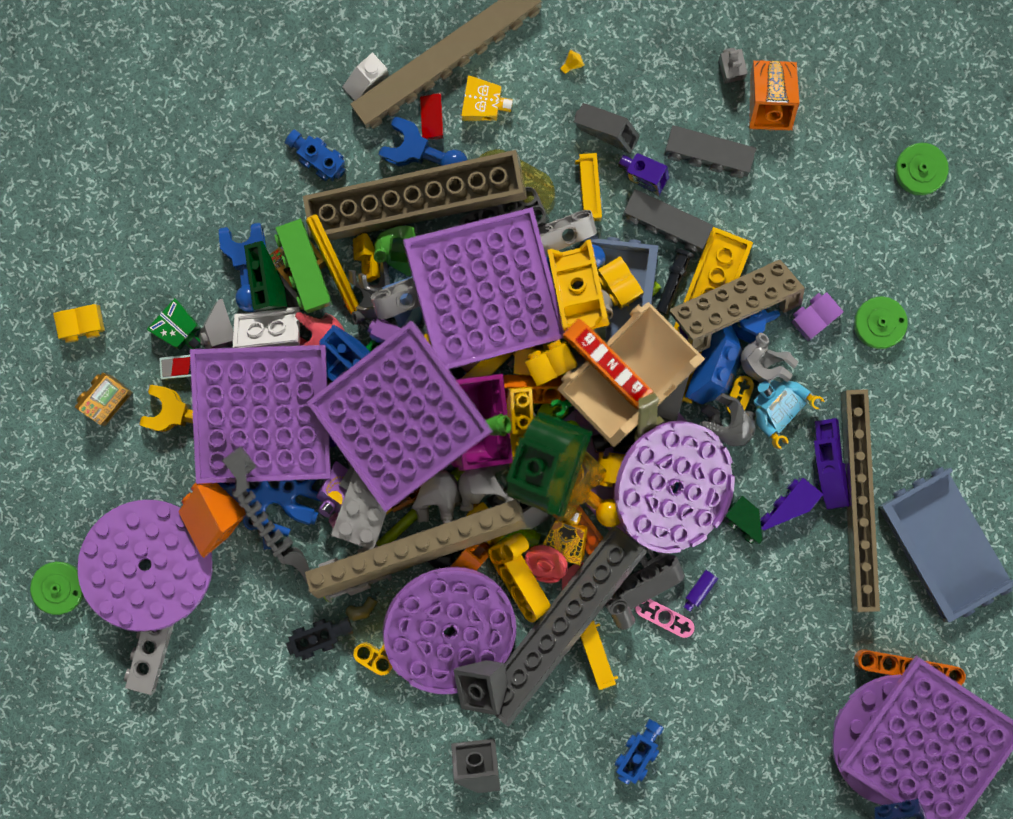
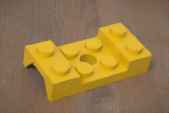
M591 239L586 240L580 248L565 252L549 249L548 255L564 332L578 318L583 320L591 329L610 325ZM577 281L584 283L580 289L572 288L573 283Z

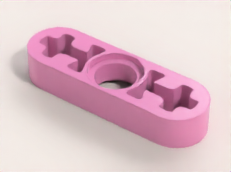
M651 599L647 600L650 608L655 610V606H659V609L654 614V619L650 618L652 613L648 611L641 613L639 605L635 607V611L639 616L682 638H687L694 632V624L690 619ZM662 611L669 612L671 616L670 621L666 624H662L658 620V615ZM675 616L679 617L676 621L684 624L685 621L688 622L687 626L690 628L688 632L680 633L681 629L675 625L674 629L669 628L674 623Z

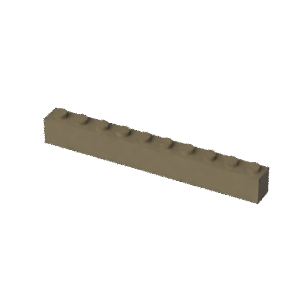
M498 0L350 104L352 110L366 129L378 127L383 122L382 119L388 114L389 116L395 115L400 110L399 107L404 103L410 104L418 98V93L423 90L425 92L431 90L435 86L434 82L442 78L444 80L453 73L452 70L458 65L460 67L465 66L470 62L471 56L476 53L477 55L482 54L488 49L487 45L491 42L497 43L506 36L505 33L507 31L518 29L523 24L522 21L527 17L533 18L539 14L542 1Z
M868 389L845 390L841 392L844 463L846 466L849 498L847 523L852 611L877 612L880 611Z
M512 500L307 571L305 575L309 591L319 599L526 528L527 525L521 506L516 500Z

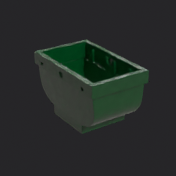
M539 412L538 416L534 417L530 422L524 437L519 439L506 479L509 482L507 496L550 515L564 516L592 431L544 412Z

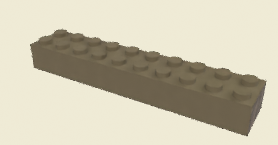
M516 150L303 196L306 219L309 216L318 215L329 241L527 199L520 157ZM308 227L309 238L316 243Z

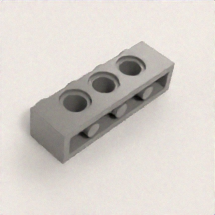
M174 624L159 631L137 632L136 639H139L137 648L134 647L130 655V660L133 661L131 669H127L124 676V682H127L126 689L148 695L155 693ZM147 641L154 643L155 650L153 653L146 650ZM142 662L146 663L149 667L147 674H143L139 669Z

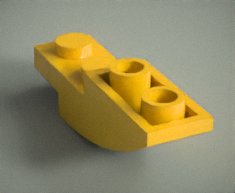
M532 387L509 389L507 414L511 421L510 439L513 457L519 439L524 437L533 419Z

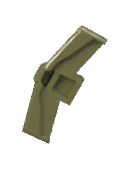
M651 393L638 401V428L634 435L635 442L649 430L664 424V420L660 416L657 417L658 403L660 401L655 393Z

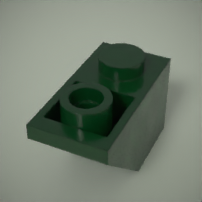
M739 496L724 515L727 519L725 523L733 530L738 528L744 533L742 537L751 545L754 542L760 544L762 542L760 511L745 497Z

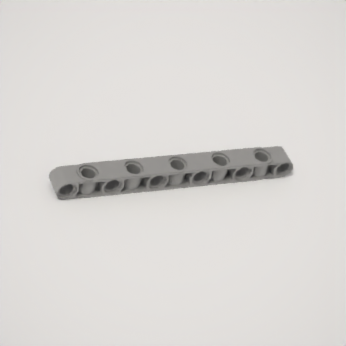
M582 210L538 227L545 256L548 255L549 249L558 251L590 238L597 233L593 214L590 210ZM568 229L567 233L562 235L564 230ZM412 277L371 295V301L378 319H387L420 306ZM408 293L406 298L400 300L403 294Z

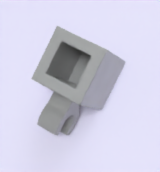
M729 48L722 51L723 53L720 54L718 61L724 84L745 79L748 73L742 49L735 50V48Z

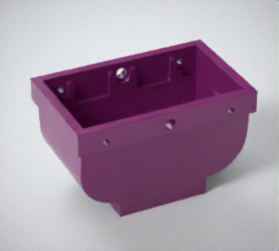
M503 374L456 380L484 420L499 414L508 416ZM507 433L505 436H486L451 463L452 466L459 468V470H470L512 463L513 455L510 433Z

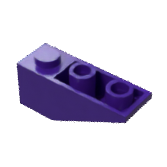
M794 478L787 486L788 493L784 497L782 495L779 496L773 503L774 510L770 514L768 512L765 513L760 519L761 531L809 512L824 494L806 479L799 478L796 480Z

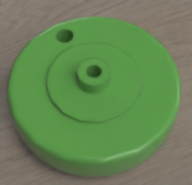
M929 143L910 145L901 152L895 163V176L899 185L908 193L918 196L929 195L938 190L946 181L949 171L948 161L944 153Z
M880 296L867 300L858 308L854 317V330L857 337L866 346L874 349H887L896 345L902 340L908 327L905 310L897 301L889 297Z
M51 562L40 567L34 574L30 584V594L35 605L43 612L51 615L66 614L74 610L84 597L79 584L78 569L66 562Z

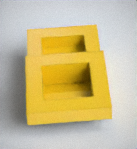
M362 233L353 239L354 260L361 261L362 274L367 276V282L370 283L380 277L379 264L374 260L375 249L367 233Z

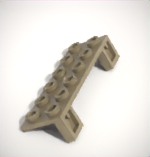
M777 260L670 309V314L687 334L688 342L698 352L710 348L711 335L716 331L779 303V308L783 313L802 305L805 288L781 260Z

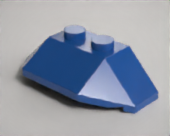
M333 325L319 341L320 345H326L327 376L332 381H335L370 353L359 340L336 325Z
M732 325L712 333L710 348L703 350L701 353L705 360L695 369L685 395L686 398L703 405L715 400L722 393L726 395L730 393L741 365L740 359L744 350Z

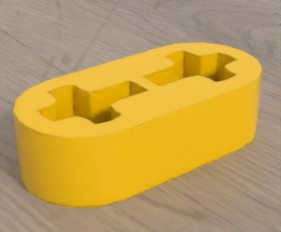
M748 376L738 377L734 381L729 394L731 397L740 398L744 411L754 388L752 379ZM746 380V385L749 386V389H745L741 395L739 394L741 387L738 385V382L741 383ZM725 406L727 412L731 415L729 407Z

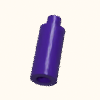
M705 570L686 596L688 601L684 608L691 612L694 606L699 607L718 578Z

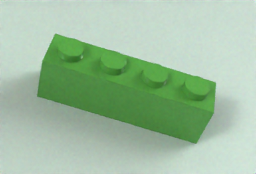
M298 219L276 227L278 234L274 235L278 247H283L285 255H282L285 267H290L292 272L289 279L293 289H298L300 296H297L296 299L300 309H305L307 313H311L333 305L303 221Z

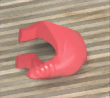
M302 312L295 314L296 319L312 333L309 341L300 337V346L320 345L319 341L333 325L345 331L341 323L331 314L326 313L321 319L313 318Z

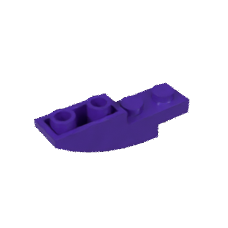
M832 418L815 421V455L826 508L849 507L846 466L842 461L839 420Z

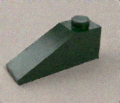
M258 241L244 245L253 310L267 311L287 307L284 284L264 242Z

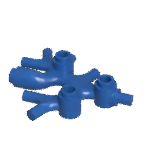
M307 479L301 483L296 480H281L279 488H272L268 481H259L257 488L246 489L247 492L252 490L256 496L249 502L250 505L257 500L262 505V508L256 512L257 515L262 511L266 512V508L270 504L277 503L281 505L284 512L291 519L308 526L310 524L315 525L318 512H315L313 508L298 504L295 499L296 496L302 495L320 501L316 497L318 491L312 489V485L317 479ZM286 482H290L292 484L291 490H287L285 488ZM218 483L232 498L239 502L238 498L234 497L232 493L235 484ZM246 515L243 519L244 526L249 530H258L257 527L250 523V517L248 518ZM266 519L262 523L266 524L269 520ZM273 523L275 528L269 532L270 535L277 529H280L283 536H289L290 528ZM263 537L264 549H271L270 546L268 547L266 545L265 539Z

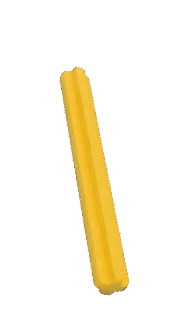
M318 215L309 216L306 219L307 225L344 303L352 315V312L357 311L356 307L359 305V302Z

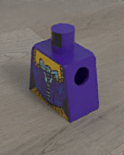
M639 153L633 159L623 155L618 164V167L627 171L628 180L660 196L669 179L668 167Z

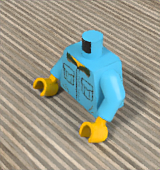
M773 380L769 383L764 381L759 384L758 391L760 394L754 400L757 408L756 423L768 438H772L773 447L782 449L778 444V440L781 439L783 443L788 444V439L785 436H778L776 432L780 433L807 404L804 401L805 399L815 409L819 408L814 405V401L819 399L824 402V399L817 395H811V391L798 382H786L784 380L780 383Z

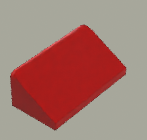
M441 93L420 97L422 137L425 139H444Z

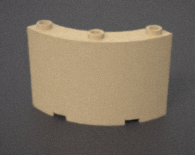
M647 302L642 307L637 305L629 313L631 318L607 342L603 341L652 389L659 398V405L705 358ZM588 361L574 373L570 370L562 377L563 383L558 390L613 447L638 425V410Z

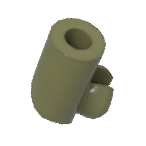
M368 596L363 606H348L345 613L353 621L365 619L370 615L378 601Z

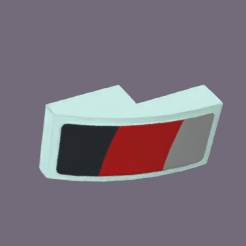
M190 355L159 358L161 380L191 378Z

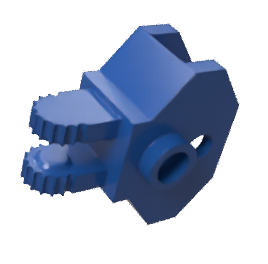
M764 309L732 324L738 338L751 343L756 340V336L759 333L765 331L766 323L775 320L781 314L778 310L767 313Z

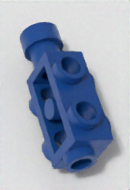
M295 129L287 136L285 144L298 150L296 152L300 158L298 161L308 169L310 166L317 170L316 175L322 180L327 181V179L333 181L335 178L339 180L346 171L344 168V157L336 150L331 152L325 147L327 144L320 138L316 137L314 139L308 136L305 140L302 134ZM310 147L316 149L313 154L308 153ZM332 160L333 165L328 167L325 165V162Z
M651 719L646 723L643 735L637 732L635 736H630L625 745L628 747L625 754H620L615 761V771L619 774L617 778L628 785L630 782L636 784L638 780L642 781L648 771L645 769L649 761L653 762L659 753V750L656 749L658 745L654 741L658 735H661L664 727ZM644 743L645 749L639 751L637 749L638 744ZM627 763H634V768L628 770L626 768Z

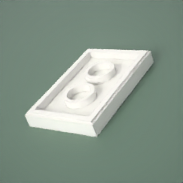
M299 307L235 314L233 348L300 346V321L295 317V314L300 312Z

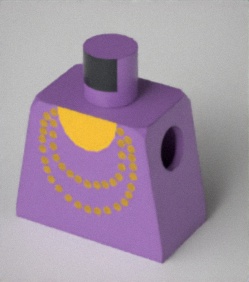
M337 461L331 466V479H324L316 496L323 502L318 511L325 517H330L333 511L339 514L347 492L339 484L348 469Z

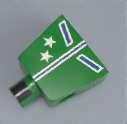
M175 298L147 328L149 332L179 350L185 344L191 349H198L202 345L200 339L195 335L200 326Z

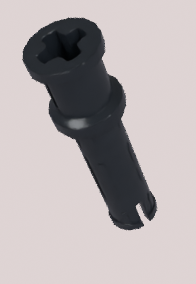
M678 248L675 251L677 254L674 262L669 266L670 274L656 307L658 312L665 315L669 314L683 277L687 276V267L690 260L694 258V254Z

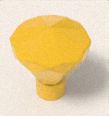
M570 50L565 64L560 69L567 74L572 69L583 67L584 63L581 55Z

